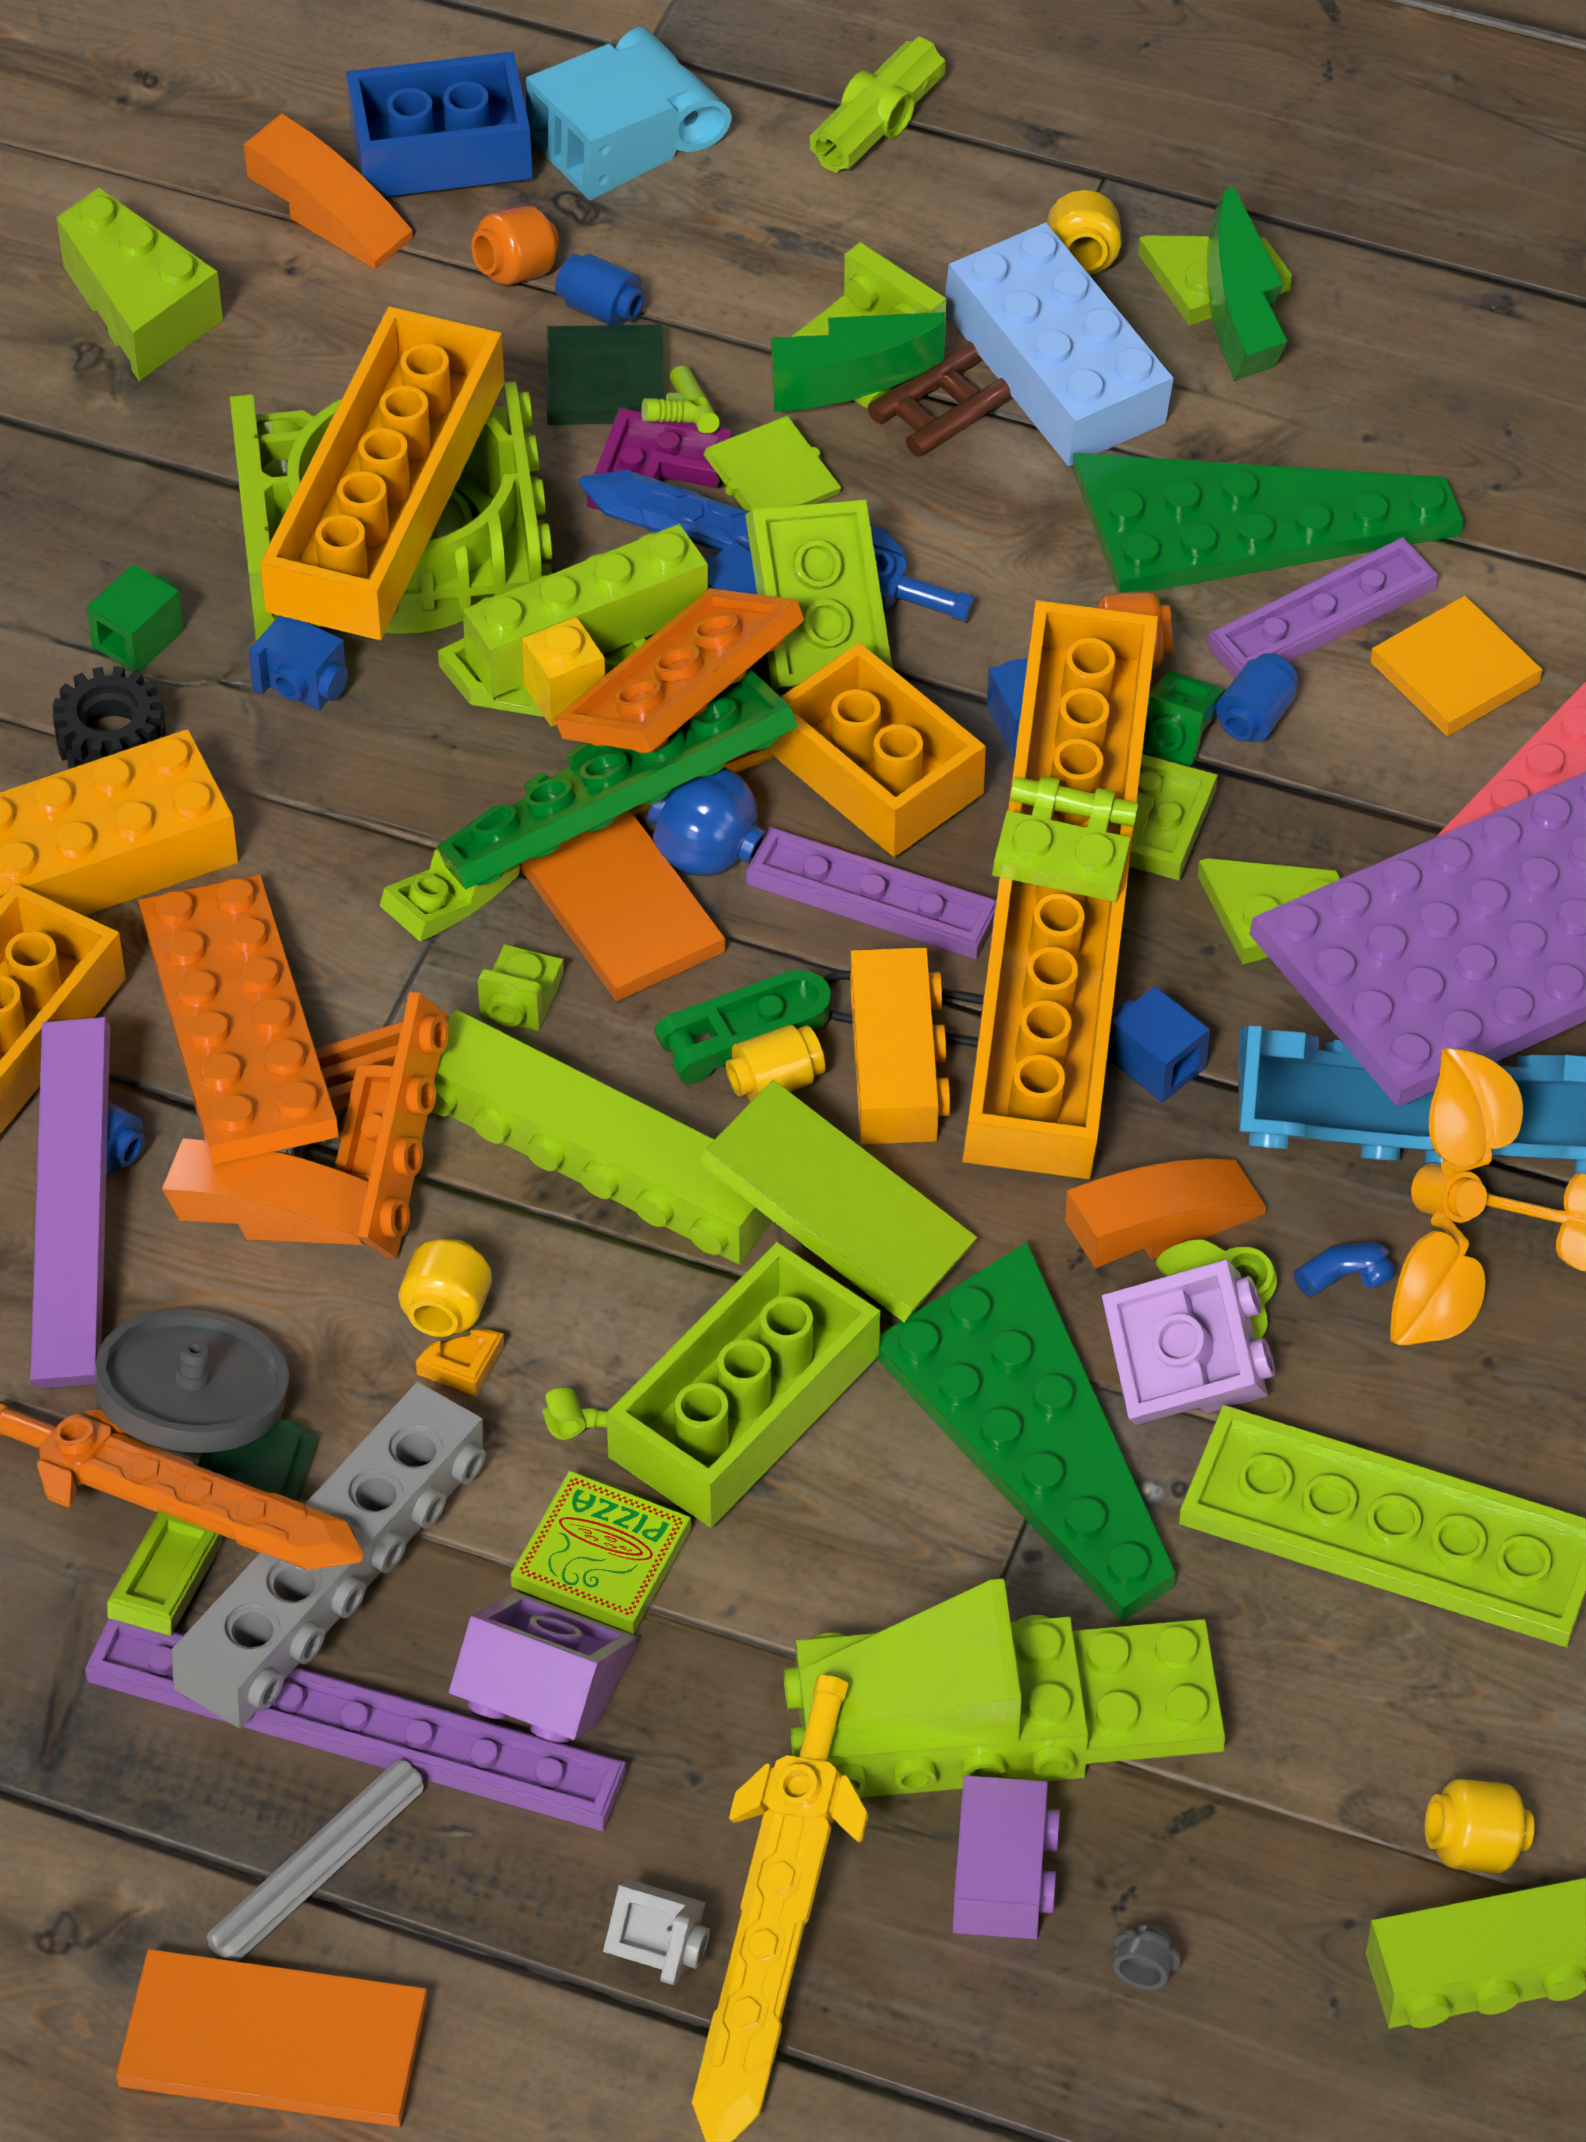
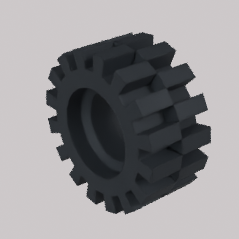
M114 666L112 675L104 676L103 667L92 669L94 678L87 680L83 672L73 677L75 688L66 683L59 690L60 699L55 698L53 702L54 714L52 716L59 755L62 761H68L69 769L166 736L161 694L157 695L156 685L151 680L144 684L143 674L135 670L129 678H126L124 667ZM110 716L131 720L126 726L113 731H97L88 727L94 721Z

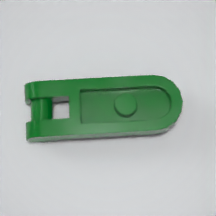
M806 970L788 971L672 1013L657 1023L654 1034L662 1049L673 1053L672 1065L681 1082L684 1084H695L707 1078L714 1069L726 1065L727 1060L732 1059V1047L734 1044L787 1025H793L796 1029L808 1025L814 1032L822 1028L830 1017L831 991L828 983L816 973ZM709 1033L710 1039L695 1043V1037Z

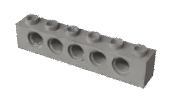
M416 1382L304 1504L345 1520L364 1553L363 1560L355 1564L306 1570L270 1555L259 1553L171 1649L174 1690L239 1729L258 1709L264 1711L269 1708L279 1695L283 1681L299 1663L307 1664L315 1657L329 1629L340 1617L348 1618L357 1610L363 1600L366 1588L381 1572H390L398 1564L405 1551L406 1544L421 1527L427 1529L436 1522L444 1509L446 1499L461 1483L469 1484L477 1476L486 1456V1452L483 1449V1418L425 1385Z

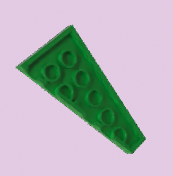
M1073 453L1072 469L1117 593L1157 591L1376 551L1402 537L1412 545L1461 536L1463 517L1446 477Z
M748 668L746 675L740 681L727 686L708 703V707L704 712L690 718L669 736L668 742L663 747L655 751L638 753L635 750L610 746H594L591 743L583 742L566 754L570 765L549 779L548 774L540 772L524 784L527 792L526 796L512 806H492L440 843L437 847L444 865L465 890L474 885L479 886L492 883L499 879L505 870L525 860L547 856L557 850L560 843L585 831L602 829L611 824L616 816L640 804H651L660 801L670 793L671 789L695 777L713 775L720 771L726 762L748 751L762 750L772 746L780 739L781 735L798 728L791 706Z
M1027 1242L913 1313L905 1323L900 1321L880 1334L879 1356L876 1360L1121 1622L1174 1588L1175 1571Z

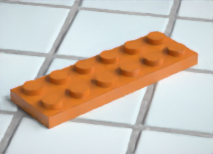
M261 875L229 879L221 883L183 891L167 892L159 896L138 900L142 924L211 1165L339 1138L334 1109Z

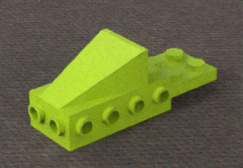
M1004 1579L988 1580L878 1633L851 1636L839 1633H824L812 1639L796 1640V1667L783 1669L787 1710L799 1709L801 1727L790 1728L792 1756L795 1757L800 1755L814 1699L812 1693L816 1678L820 1674L835 1676L849 1683L845 1700L840 1706L827 1761L841 1775H846L850 1779L860 1798L963 1789L964 1775L1033 1781L1085 1778L1086 1764L1224 1751L1225 1734L1205 1619L1072 1631L1070 1617L1049 1618L1043 1615H1030L1018 1621L1010 1622Z

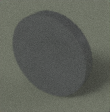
M171 1309L151 1312L133 1318L118 1326L105 1338L99 1348L94 1375V1392L98 1405L108 1419L118 1428L147 1444L168 1450L191 1453L230 1450L249 1444L264 1436L278 1423L284 1412L289 1384L287 1362L280 1349L264 1333L236 1318L195 1309Z

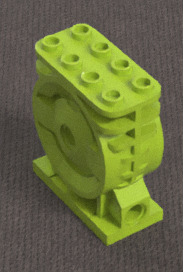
M516 381L504 382L505 407L492 408L385 631L386 633H421L452 626L463 621L464 608L472 606L484 598L495 597L528 584L540 576L552 574L550 563L541 564V560L552 559L549 523H544V519L537 520L536 515H545L546 513L542 479H538L537 475L530 476V471H539L536 436L531 435V432L524 433L523 428L532 427L529 392L518 393ZM253 394L230 396L256 641L279 616L265 612L260 562L342 399L324 408L315 416L304 410L256 415ZM470 508L477 515V518H475L474 520L472 519ZM311 624V625H313V626H315V627H317V628L323 627V626Z

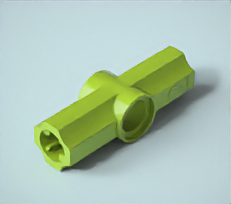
M918 36L914 41H906L874 73L862 70L855 74L844 91L841 105L810 135V150L817 156L822 167L836 174L841 169H850L882 136L895 139L904 131L912 117L915 103L945 75L946 60L940 56L934 43Z

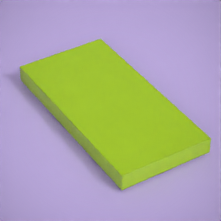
M772 1080L705 1149L698 1161L701 1166L904 1323L964 1257L977 1239L973 1233L775 1080Z

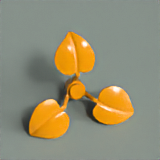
M1443 1048L1441 1050L1440 1074L1429 1112V1136L1433 1149L1444 1160L1441 1164L1429 1163L1417 1172L1412 1182L1411 1196L1417 1209L1423 1213L1433 1215L1431 1224L1443 1229L1444 1232L1431 1231L1421 1237L1414 1244L1403 1264L1393 1300L1390 1341L1398 1345L1449 1339L1462 1333L1476 1319L1484 1300L1485 1273L1482 1265L1476 1259L1464 1256L1468 1249L1469 1241L1453 1221L1458 1223L1470 1221L1477 1217L1484 1210L1485 1206L1562 1223L1556 1240L1557 1254L1568 1266L1580 1271H1586V1174L1576 1173L1569 1181L1564 1193L1565 1211L1488 1194L1480 1178L1476 1174L1467 1171L1489 1164L1492 1160L1491 1149L1502 1148L1511 1144L1520 1131L1523 1117L1521 1093L1513 1078L1496 1062L1473 1052L1455 1048Z

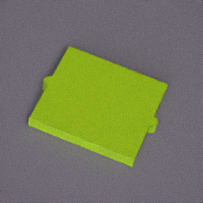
M788 416L709 446L703 454L725 483V493L729 496H734L746 511L760 508L817 504L838 495L841 490V486L820 460L819 449L808 444Z

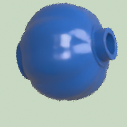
M725 767L713 775L695 777L671 789L665 798L651 804L647 816V821L657 825L653 841L661 855L667 859L673 868L695 876L721 875L740 860L750 864L766 834V830L757 826L758 803L752 789L741 776Z

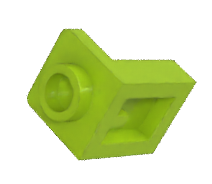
M504 944L493 970L483 969L478 978L480 1016L492 1019L504 1026H520L540 1031L564 976L563 959Z

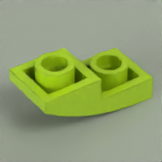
M435 849L430 869L384 887L379 906L421 942L450 928L484 906L518 877L521 867L517 864L505 870L504 874L496 881L486 885H474L465 890L445 867L439 850Z

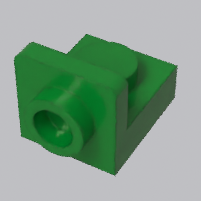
M1168 671L1149 692L1142 752L1177 764L1191 766L1197 758L1202 732L1215 718L1216 704L1226 689Z

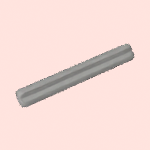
M403 1759L394 1761L208 1932L207 1940L211 1951L222 1960L238 1962L422 1793L424 1786L421 1774Z

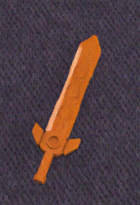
M0 1403V1436L3 1437L5 1435L39 1449L41 1460L37 1462V1467L47 1500L65 1507H72L77 1491L76 1485L85 1484L154 1512L166 1513L235 1540L241 1546L270 1555L306 1570L355 1564L361 1562L364 1558V1553L345 1520L313 1509L277 1493H267L199 1467L191 1460L128 1437L130 1435L112 1423L101 1409L84 1411L85 1416L80 1414L66 1417L56 1427L19 1413Z

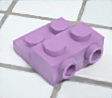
M1228 1260L1102 1295L1128 1418L1135 1425L1196 1408L1207 1414L1221 1410L1223 1405L1232 1407L1268 1396L1264 1379L1275 1376V1366L1265 1338L1255 1340L1250 1317L1261 1314L1257 1289L1250 1276L1241 1278L1240 1272Z

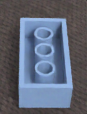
M1043 223L949 264L945 298H947L946 315L966 340L974 344L978 355L998 379L1003 378L1010 388L1011 396L1068 467L1073 465V453L1098 454L1166 424L1173 384L1172 375L1047 223Z

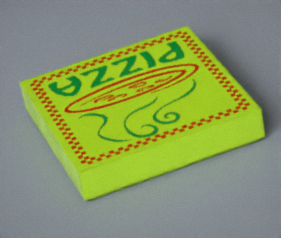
M569 1471L511 1572V1587L634 1635L691 1531V1517Z

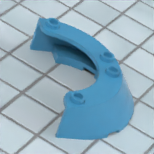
M1248 1025L1239 1028V1132L1249 1134L1248 1146L1288 1149V1139L1361 1145L1360 1158L1399 1161L1400 1149L1425 1151L1424 1163L1441 1164L1444 1160L1433 1149L1429 1136V1112L1434 1091L1397 1107L1340 1040L1325 1042V1051L1318 1050L1319 1037L1307 1035L1302 1032L1262 1029V1026ZM1518 1056L1517 1067L1502 1066V1060L1497 1061L1496 1063L1506 1070L1519 1088L1523 1103V1117L1516 1139L1505 1147L1491 1149L1492 1156L1575 1162V1173L1586 1174V1056Z

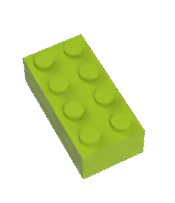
M776 1242L606 1413L608 1458L712 1528L879 1356L880 1310Z

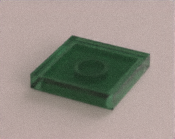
M662 324L547 326V425L613 424L619 408L642 412L644 398L664 399Z

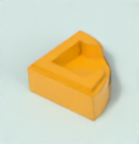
M476 1329L470 1330L471 1335L457 1337L442 1344L438 1340L427 1347L416 1360L417 1375L476 1397L505 1347L504 1334L491 1330Z

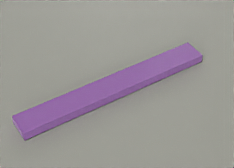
M108 1618L85 1668L87 1682L229 1723L174 1690L171 1649L184 1636L183 1634L173 1632L172 1636ZM295 1667L285 1678L281 1691L272 1705L264 1711L258 1709L242 1726L385 1769L394 1761L403 1759L421 1774L423 1780L604 1832L626 1776V1762L546 1740Z

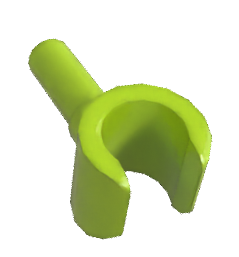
M557 1388L546 1394L545 1399L548 1407L544 1408L542 1412L549 1432L556 1439L568 1440L582 1433L585 1428H607L606 1413L608 1411H598L593 1408L581 1409L577 1393L573 1389Z

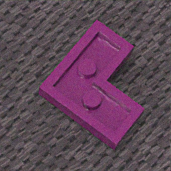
M619 408L594 475L629 470L656 480L663 477L717 488L721 478L703 454L707 447L732 438L733 430L718 427L713 433H701L695 423H683L682 421L680 423L676 421L674 423L670 421L659 422V420L657 422H644L642 412ZM587 495V507L600 510Z

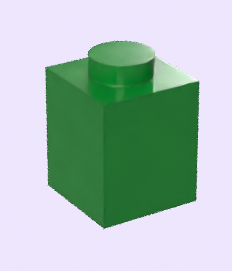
M132 564L86 606L91 646L131 671L140 672L184 631L179 590L165 577L160 575L154 576L135 564Z

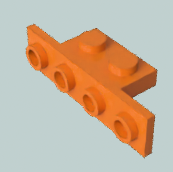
M409 992L393 1066L357 1064L334 1168L368 1182L356 1237L385 1258L397 1259L401 1238L406 1234L409 1227L410 1210L408 1205L414 1177L420 1171L423 1162V1148L421 1144L427 1116L433 1110L436 1101L434 1083L440 1055L445 1051L449 1039L447 1024L449 1016L424 995Z

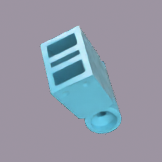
M638 26L630 30L620 39L615 48L609 43L526 77V112L530 127L531 143L589 201L673 159L677 150L694 152L711 147L722 139L728 131L732 120L730 109L691 71L682 66L676 56L645 26Z

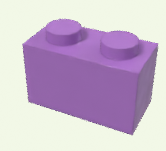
M964 1775L954 1895L953 1933L1037 1939L1039 1913L1053 1914L1056 1871L1042 1870L1043 1851L1057 1852L1060 1810L1046 1809L1047 1781Z

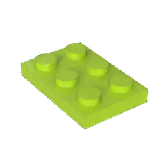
M866 500L760 508L749 511L745 518L757 594L796 599L804 621L785 637L780 647L766 653L772 690L775 692L790 691L859 642L893 669Z

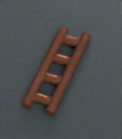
M968 341L945 355L943 362L899 384L869 403L867 409L871 418L878 424L896 414L916 432L906 438V444L912 454L920 457L1011 399L1012 396L1010 388L1003 378H999L984 389L978 390L960 374L982 360L974 344ZM941 387L959 404L940 417L935 418L917 400L934 389Z

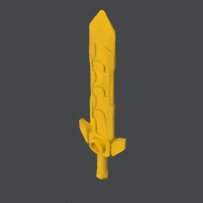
M820 1674L816 1678L812 1693L814 1699L799 1757L786 1755L776 1760L773 1768L770 1764H765L734 1795L729 1819L733 1823L763 1815L740 1905L742 1913L718 2008L713 2013L692 2099V2105L706 2142H733L760 2116L782 2030V2014L804 1926L810 1917L831 1832L830 1824L835 1820L857 1842L863 1840L869 1814L850 1779L846 1775H841L827 1761L840 1706L845 1700L849 1684L835 1676Z

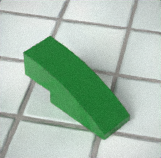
M1231 187L1223 191L1211 220L1207 246V285L1211 315L1219 345L1234 381L1275 367L1288 341L1272 311V307L1284 284L1235 187Z
M945 312L828 318V335L771 338V382L774 412L812 409L848 402L884 391L944 361Z

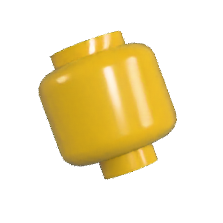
M1090 190L1073 191L1059 198L1050 209L1047 224L1089 275L1097 274L1110 267L1119 255L1122 236L1119 212L1109 198L1099 192Z
M437 1239L427 1241L416 1248L398 1291L400 1307L412 1325L422 1333L435 1337H446L463 1333L473 1327L480 1316L492 1284L491 1268L482 1254L462 1240Z
M1454 1779L1444 1787L1441 1794L1432 1796L1425 1815V1838L1427 1845L1430 1849L1436 1850L1439 1859L1446 1867L1452 1869L1504 1873L1516 1863L1520 1852L1529 1850L1534 1837L1533 1814L1530 1810L1524 1809L1521 1796L1509 1784Z

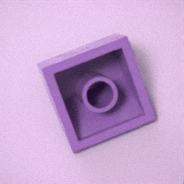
M515 1591L470 1617L449 1693L468 1700V1708L477 1714L495 1719H504L508 1715L530 1723V1731L543 1739L554 1742L575 1740L596 1727L636 1650L639 1637Z

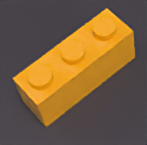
M927 948L851 950L850 993L860 1144L937 1142L938 1116L950 1115L948 1077L936 1078L935 1063L946 1062L944 1025H932L931 1012L932 1010H942L940 972L929 973Z

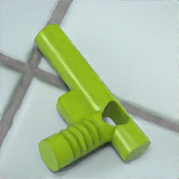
M677 366L670 373V381L677 393H667L665 400H658L657 398L643 399L641 410L644 422H657L659 420V422L670 421L674 423L676 421L680 423L682 421L683 423H695L701 433H713L719 427L718 416L687 366Z

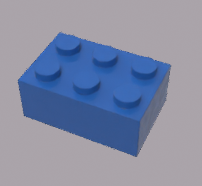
M514 51L346 71L350 123L359 173L383 197L532 179L530 127Z

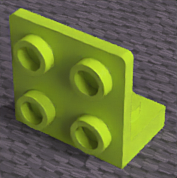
M859 242L845 253L844 295L791 337L828 335V318L937 312H945L946 332L947 298ZM897 385L881 392L854 399V401L868 408L869 403L892 390Z

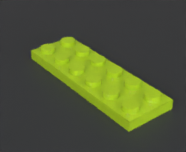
M1223 1405L1180 1509V1525L1568 1648L1586 1597V1518Z

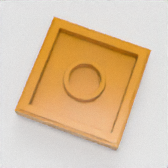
M1465 595L1373 647L1370 663L1447 737L1538 685L1542 675V668Z

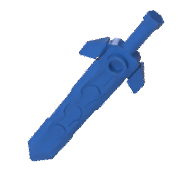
M629 470L588 475L579 479L580 487L604 515L646 528L655 533L680 524L695 544L721 552L733 541H736L751 552L745 518L749 511ZM870 525L884 612L891 609L898 598L967 623L974 605V596L962 592L956 593L906 576L907 563L905 557H903V549L886 530Z

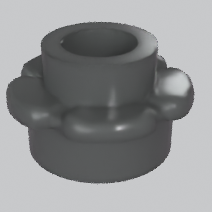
M1140 1925L1132 1930L1120 1932L1114 1939L1113 1943L1116 1947L1113 1951L1115 1956L1113 1970L1122 1981L1133 1987L1144 1990L1162 1988L1167 1983L1170 1971H1177L1180 1967L1181 1956L1179 1951L1171 1948V1938L1159 1928Z

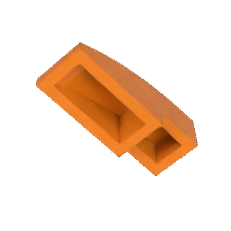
M281 113L243 144L247 177L289 202L290 219L376 270L413 239V232L408 224L355 168L310 131Z
M182 1139L162 1187L179 1221L238 1224L246 1240L346 1245L364 1244L356 1236L368 1185L367 1181L303 1158L278 1152H270L211 1165L205 1140Z
M1205 1158L1178 1160L1131 1169L1067 1190L1065 1222L1094 1268H1098L1142 1249H1145L1151 1260L1156 1259L1165 1250L1174 1245L1189 1240H1203L1266 1214V1205L1236 1159Z

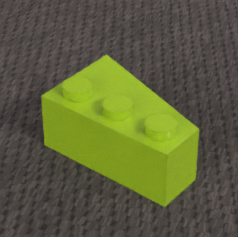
M99 187L57 216L63 266L92 311H97L108 328V335L115 346L120 345L131 363V370L138 381H141L223 321L218 271Z

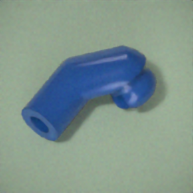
M1378 1242L1333 1245L1295 1269L1293 1275L1300 1290L1306 1296L1313 1297L1346 1275L1359 1272L1364 1286L1371 1289L1378 1287L1392 1279L1396 1269L1387 1257L1390 1251Z

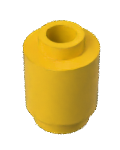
M787 1025L734 1044L732 1047V1059L726 1061V1072L735 1094L739 1097L746 1095L751 1102L772 1080H775L789 1092L811 1085L814 1076L825 1072V1059L818 1038L808 1025L797 1029L793 1025Z

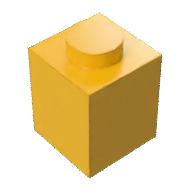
M577 616L522 638L524 687L551 727L556 726L554 718L605 676V658Z

